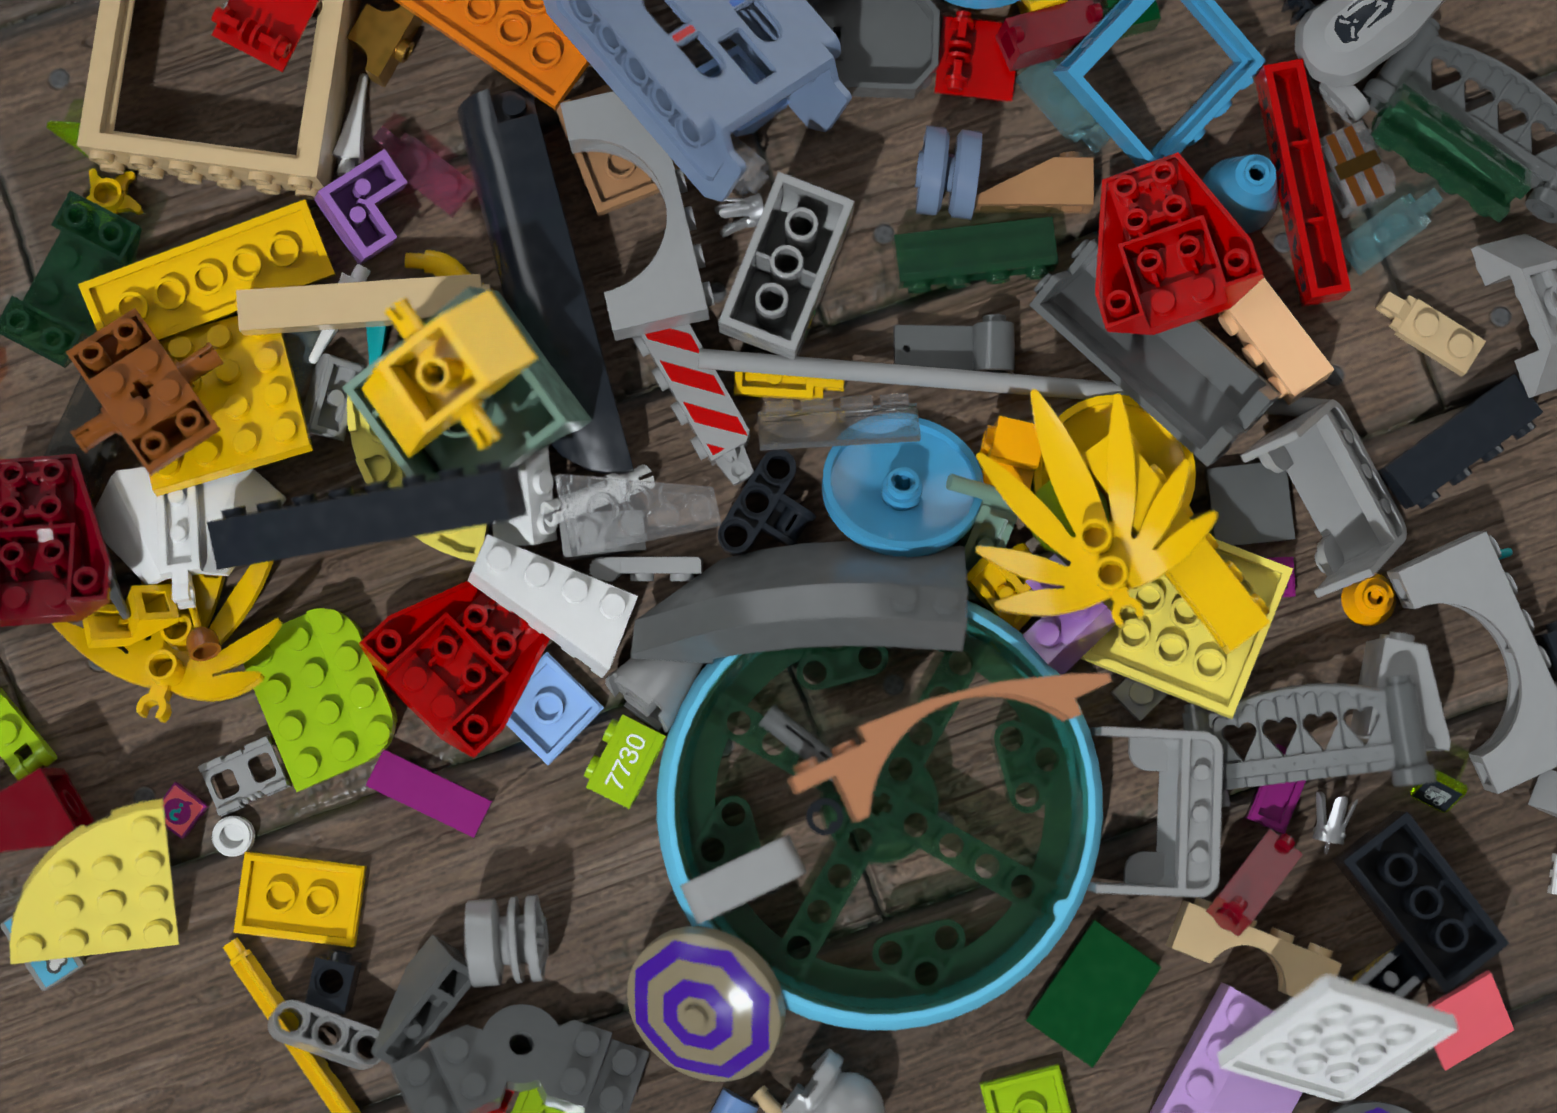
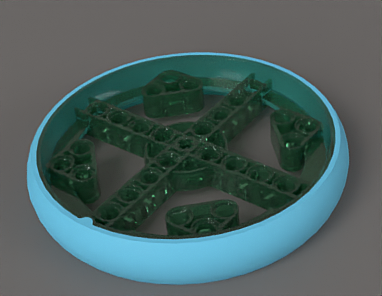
M967 600V624L962 651L937 650L944 654L915 704L928 700L930 692L935 687L945 688L949 694L967 690L976 673H979L991 684L1060 674L1044 661L1017 629L999 616ZM828 646L753 652L713 659V664L707 663L694 680L680 706L674 723L668 732L662 754L657 785V825L660 848L669 881L678 903L691 926L708 927L723 931L740 939L755 950L776 976L787 1010L808 1019L830 1025L861 1030H900L927 1026L953 1019L990 1002L1027 976L1050 953L1078 911L1091 881L1097 860L1103 822V789L1099 761L1091 732L1083 713L1062 722L1038 707L1012 699L1006 700L1014 709L1021 722L1013 720L998 724L992 731L991 745L1009 805L1016 811L1033 813L1044 804L1042 837L1031 870L939 817V789L933 774L925 763L958 707L960 701L950 703L946 709H936L917 721L925 723L931 730L930 740L926 744L920 746L914 744L909 737L908 729L891 749L881 767L872 793L874 797H880L882 793L889 797L886 802L891 804V807L887 813L880 811L876 816L871 813V809L874 806L870 805L868 817L852 822L841 796L835 792L831 780L827 779L812 786L821 791L819 799H832L838 803L843 811L844 818L838 831L828 835L834 847L783 937L772 931L755 914L747 902L697 924L680 885L762 847L752 809L744 798L728 796L722 799L715 808L718 770L728 739L733 740L793 776L796 775L793 767L798 765L797 761L800 756L790 750L789 747L786 746L784 751L778 755H770L764 751L762 741L765 735L770 732L759 726L764 716L749 708L750 702L773 678L799 660L800 662L796 670L797 680L805 690L815 692L876 676L887 666L889 658L885 646H843L839 649H831ZM872 647L879 651L881 662L877 668L866 669L860 665L858 655L863 648ZM955 652L964 653L970 659V669L964 675L954 673L949 666V659ZM810 662L821 663L826 670V677L819 684H810L803 677V668ZM734 712H744L751 719L749 730L742 735L733 734L728 728V718ZM1007 727L1016 729L1021 736L1020 745L1013 751L1006 750L1000 743L1001 732ZM1044 747L1051 749L1056 756L1054 767L1048 771L1041 770L1037 766L1035 759L1037 752ZM896 757L905 758L911 765L910 775L903 781L893 779L889 773V764ZM1023 783L1031 784L1036 790L1035 801L1029 806H1022L1016 800V789ZM730 802L741 804L745 810L744 821L736 826L727 824L722 817L723 807ZM821 805L820 817L824 829H827L829 822L836 821L837 815L834 808L830 805ZM912 813H920L926 820L925 831L918 836H910L904 829V821ZM856 828L866 829L871 836L869 847L863 851H855L848 844L849 834ZM954 833L961 840V849L956 855L947 857L942 854L939 844L944 835ZM709 838H717L725 846L724 856L717 861L708 860L702 853L703 842ZM919 850H923L1013 902L1005 914L988 931L964 948L965 932L955 920L941 917L888 931L877 936L871 946V955L876 965L882 970L848 968L816 958L819 949L868 864H895L910 858ZM983 854H991L996 860V870L988 877L980 876L975 870L976 860ZM835 864H844L851 871L850 881L844 886H834L828 880L829 869ZM1025 874L1031 880V891L1024 897H1016L1011 891L1012 880L1018 875ZM821 899L830 905L831 913L826 920L816 922L809 918L807 909L811 902ZM942 926H951L956 931V941L948 948L939 947L935 942V933ZM801 935L809 940L811 948L807 955L797 958L788 952L787 944L792 937ZM887 941L897 942L901 947V955L893 963L884 962L879 958V948ZM922 962H931L936 966V976L929 983H920L915 979V968Z

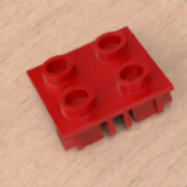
M229 0L224 9L217 7L213 12L212 21L217 23L211 36L283 73L320 0Z
M957 11L956 17L943 16L934 93L1012 102L1016 70L1009 71L995 38L1003 23L971 19L972 13L968 11Z

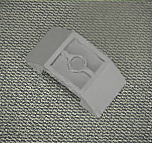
M1528 234L1472 248L1471 251L1476 262L1477 271L1481 275L1485 286L1509 279L1512 280L1515 295L1521 303L1529 323L1530 333L1538 346V351L1514 361L1528 398L1556 390L1557 249Z

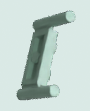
M950 474L946 481V489L982 499L975 523L962 538L959 545L964 546L967 574L982 558L976 552V547L987 546L1005 549L1018 516L1011 510L994 486ZM967 585V599L982 603Z

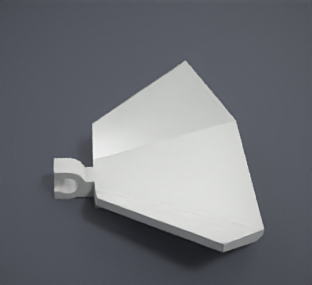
M145 467L117 470L111 476L94 510L105 543L145 585H155L172 578V600L174 603H178L179 609L196 607L192 575L229 576L235 568L217 570L207 522L222 518L221 510L245 505L247 513L257 511L256 504L281 499V504L283 505L286 497L254 469L157 497L152 490L149 473Z

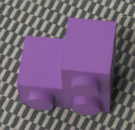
M385 149L319 190L314 199L359 265L364 264L390 247L397 239L396 234L377 207L400 193L408 182Z
M1055 553L1048 559L1067 567ZM1028 579L1025 581L1033 590L1065 588L1064 586L1043 584ZM1102 602L1090 608L1069 614L1043 616L1022 637L1051 668L1055 669L1060 675H1064L1116 624L1112 618V612Z

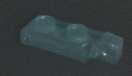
M1053 59L1032 65L1022 72L1016 79L1017 84L1066 139L1070 138L1074 143L1082 139L1094 154L1108 143L1109 136L1053 73L1058 66Z
M1435 188L1418 200H1415L1411 193L1405 197L1401 196L1341 240L1344 256L1359 276H1361L1427 227L1426 225L1432 222L1426 214L1439 205L1443 198Z

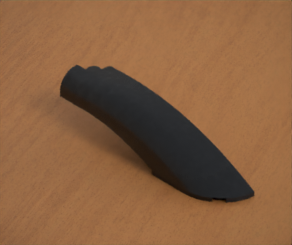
M489 88L479 91L461 103L457 110V117L505 301L548 362L592 419L582 429L569 433L550 445L564 459L567 458L591 472L601 474L634 472L534 97L523 88L492 96Z

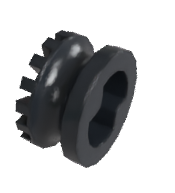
M827 798L817 799L811 803L806 814L807 824L811 830L824 836L838 831L844 818L839 804ZM826 804L834 808L837 819L836 821L829 822L827 829H822L815 825L812 816L813 812H820L821 805Z

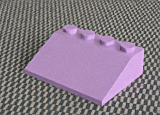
M1221 982L1150 1113H1292L1303 1092L1222 1069L1219 1066L1217 1055L1219 1051L1231 1044L1235 1038L1245 1034L1263 1018L1274 1013V1011Z

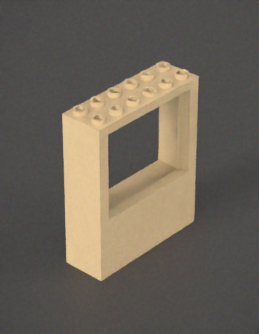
M100 0L77 146L89 156V160L96 162L100 166V170L113 174H124L125 169L139 171V175L151 179H163L164 174L178 176V180L181 182L197 185L202 184V179L217 181V185L233 190L241 189V184L256 186L257 191L271 195H279L280 190L295 191V196L314 200L319 190L334 181L337 158L332 153L341 135L354 51L347 37L359 18L361 0H320L316 7L319 10L296 155L114 131L135 0Z

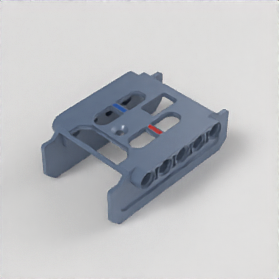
M543 0L548 16L706 198L721 202L727 199L747 168L745 162L733 149L730 133L784 98L789 101V107L808 128L827 132L833 127L852 99L851 93L839 80L835 59L841 54L839 39L806 0H664L684 23L683 26L669 34L662 29L646 10L643 0ZM730 37L767 77L754 84L723 49L720 43ZM697 38L719 63L721 75L715 78L704 76L680 48Z

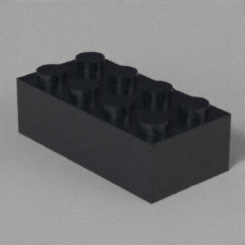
M1394 811L1332 859L1397 944L1402 942L1425 970L1428 976L1424 979L1432 990L1446 994L1510 944L1408 811Z

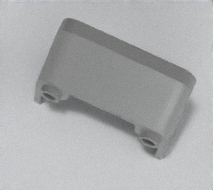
M1329 400L1263 436L1241 455L1244 463L1259 457L1265 468L1271 469L1275 473L1287 471L1317 526L1322 539L1317 544L1315 562L1320 571L1327 575V578L1314 591L1317 598L1374 576L1405 542L1407 538L1405 522L1349 417L1337 401Z
M1118 727L1089 728L1091 736L1128 738V755L1131 762L1141 770L1159 771L1156 852L1142 851L1130 856L1124 866L1123 883L1090 882L1087 891L1182 897H1204L1211 894L1218 885L1220 869L1223 748L1218 738L1209 732Z

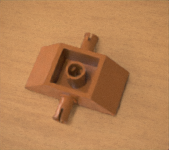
M134 308L66 351L103 406L100 408L102 413L77 429L70 431L85 454L113 434L117 433L118 436L122 434L149 475L152 476L221 431L192 389L195 387L193 382L219 365L224 364L210 342L182 361H172L139 312Z

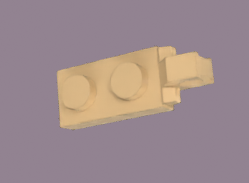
M1387 292L1375 308L1392 319L1389 327L1396 331L1395 336L1459 376L1467 373L1486 342L1420 299L1417 300L1411 296H1407L1406 300H1403L1395 294Z

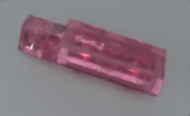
M382 126L373 136V139L376 141L375 143L387 151L408 184L451 218L455 216L476 190L473 182L417 138H412L406 132L399 139Z

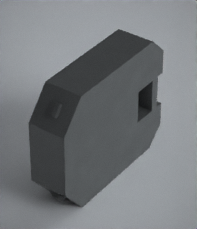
M807 0L832 31L841 30V54L835 59L839 80L848 89L852 97L914 99L922 89L925 90L932 83L931 79L936 75L938 68L940 11L931 0Z

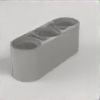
M788 834L680 885L697 924L783 885L805 874L807 871Z
M294 1000L281 1003L268 1018L267 1026L269 1033L281 1043L359 1070L369 1069L381 1061L375 1056L373 1059H364L357 1053L356 1046L360 1039H367L374 1045L379 1031L372 1027ZM287 1011L296 1015L299 1022L296 1031L289 1032L282 1029L278 1020L281 1012ZM327 1025L336 1031L337 1041L335 1045L329 1046L321 1043L318 1038L320 1026Z

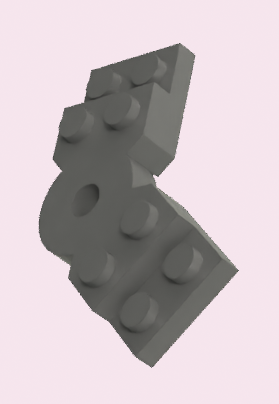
M518 1004L505 1007L496 1012L487 1021L483 1030L465 1025L429 1041L427 1048L390 1064V1070L410 1113H489L500 1108L506 1089L511 1091H529L538 1088L537 1091L544 1105L566 1113H629L650 1052L611 1039L613 1033L576 1020L558 1026L556 1021L544 1010L532 1005ZM516 1043H524L530 1047L531 1052L526 1055H517L512 1052L510 1047Z

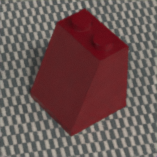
M39 768L0 792V853L52 847L82 825L88 827L95 823L64 768Z

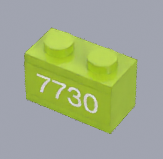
M623 714L619 721L612 719L602 738L603 741L608 743L602 756L594 755L584 773V777L590 779L586 788L628 809H632L667 736Z

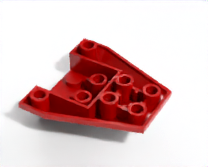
M1179 152L1102 179L1095 296L1107 332L1155 335L1231 309L1264 278L1251 238Z
M465 581L389 615L359 642V646L383 682L441 740L475 758L504 730L550 638L534 630L528 625V622L513 611H508L474 585Z

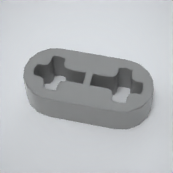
M1305 70L1307 81L1311 88L1344 121L1355 124L1370 110L1368 101L1354 85L1335 88L1316 81Z

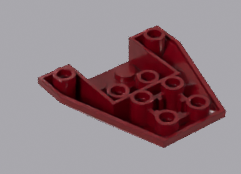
M65 454L0 459V627L82 621L110 602L112 564L77 455Z

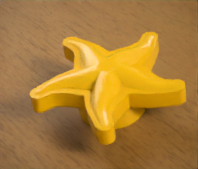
M90 169V195L83 200H75L72 203L76 211L99 212L102 218L100 229L103 233L110 231L117 219L118 213L134 212L137 215L143 213L141 206L132 197L127 195L129 184L136 180L133 171H128L111 179L101 178L96 169Z

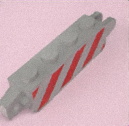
M690 324L632 337L641 355L645 357L650 354L657 368L651 370L662 392L669 388L676 402L670 406L681 426L689 423L695 437L691 438L690 442L700 460L708 457L712 466L717 464L733 486L749 479L754 473L745 450L749 442L750 430L716 370L698 369L699 349H703Z

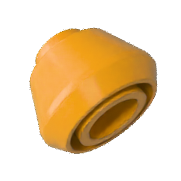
M1376 573L1374 576L1344 587L1341 594V604L1345 614L1353 622L1362 626H1376L1385 622L1392 615L1396 605V594L1389 580Z

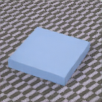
M546 652L540 658L506 725L547 765H550L605 707L560 663Z

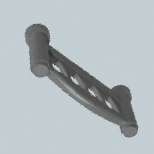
M1430 18L1417 36L1407 46L1389 57L1377 77L1369 79L1361 90V93L1369 103L1370 110L1383 116H1392L1401 103L1531 187L1533 191L1525 202L1527 209L1543 221L1557 223V146L1532 155L1531 125L1533 123H1540L1545 127L1546 132L1557 134V103L1533 82L1504 63L1472 48L1440 38L1438 34L1440 25L1435 19ZM1433 59H1441L1447 68L1451 67L1458 70L1460 74L1459 81L1433 91L1431 61ZM1473 80L1479 85L1480 89L1489 90L1493 95V101L1466 112L1465 81ZM1505 101L1512 106L1513 111H1522L1526 116V123L1504 133H1498V103Z
M1411 675L1386 678L1387 686H1384V688L1341 683H1311L1276 688L1240 699L1233 719L1195 704L1184 705L1185 713L1182 714L1184 731L1209 732L1216 736L1222 745L1221 807L1231 806L1229 789L1391 770L1393 787L1436 782L1434 766L1428 765L1416 684L1412 683ZM1372 706L1378 710L1379 719L1367 745H1365L1346 723L1345 714L1349 709H1357L1359 712H1362L1366 707ZM1332 712L1337 716V726L1325 750L1304 726V719L1309 714H1315L1321 718L1324 713ZM1290 717L1295 720L1297 729L1285 755H1283L1265 734L1264 724L1270 719L1280 723L1284 718ZM1249 722L1256 727L1257 732L1245 760H1243L1225 739L1224 730L1231 724L1241 728L1244 723Z

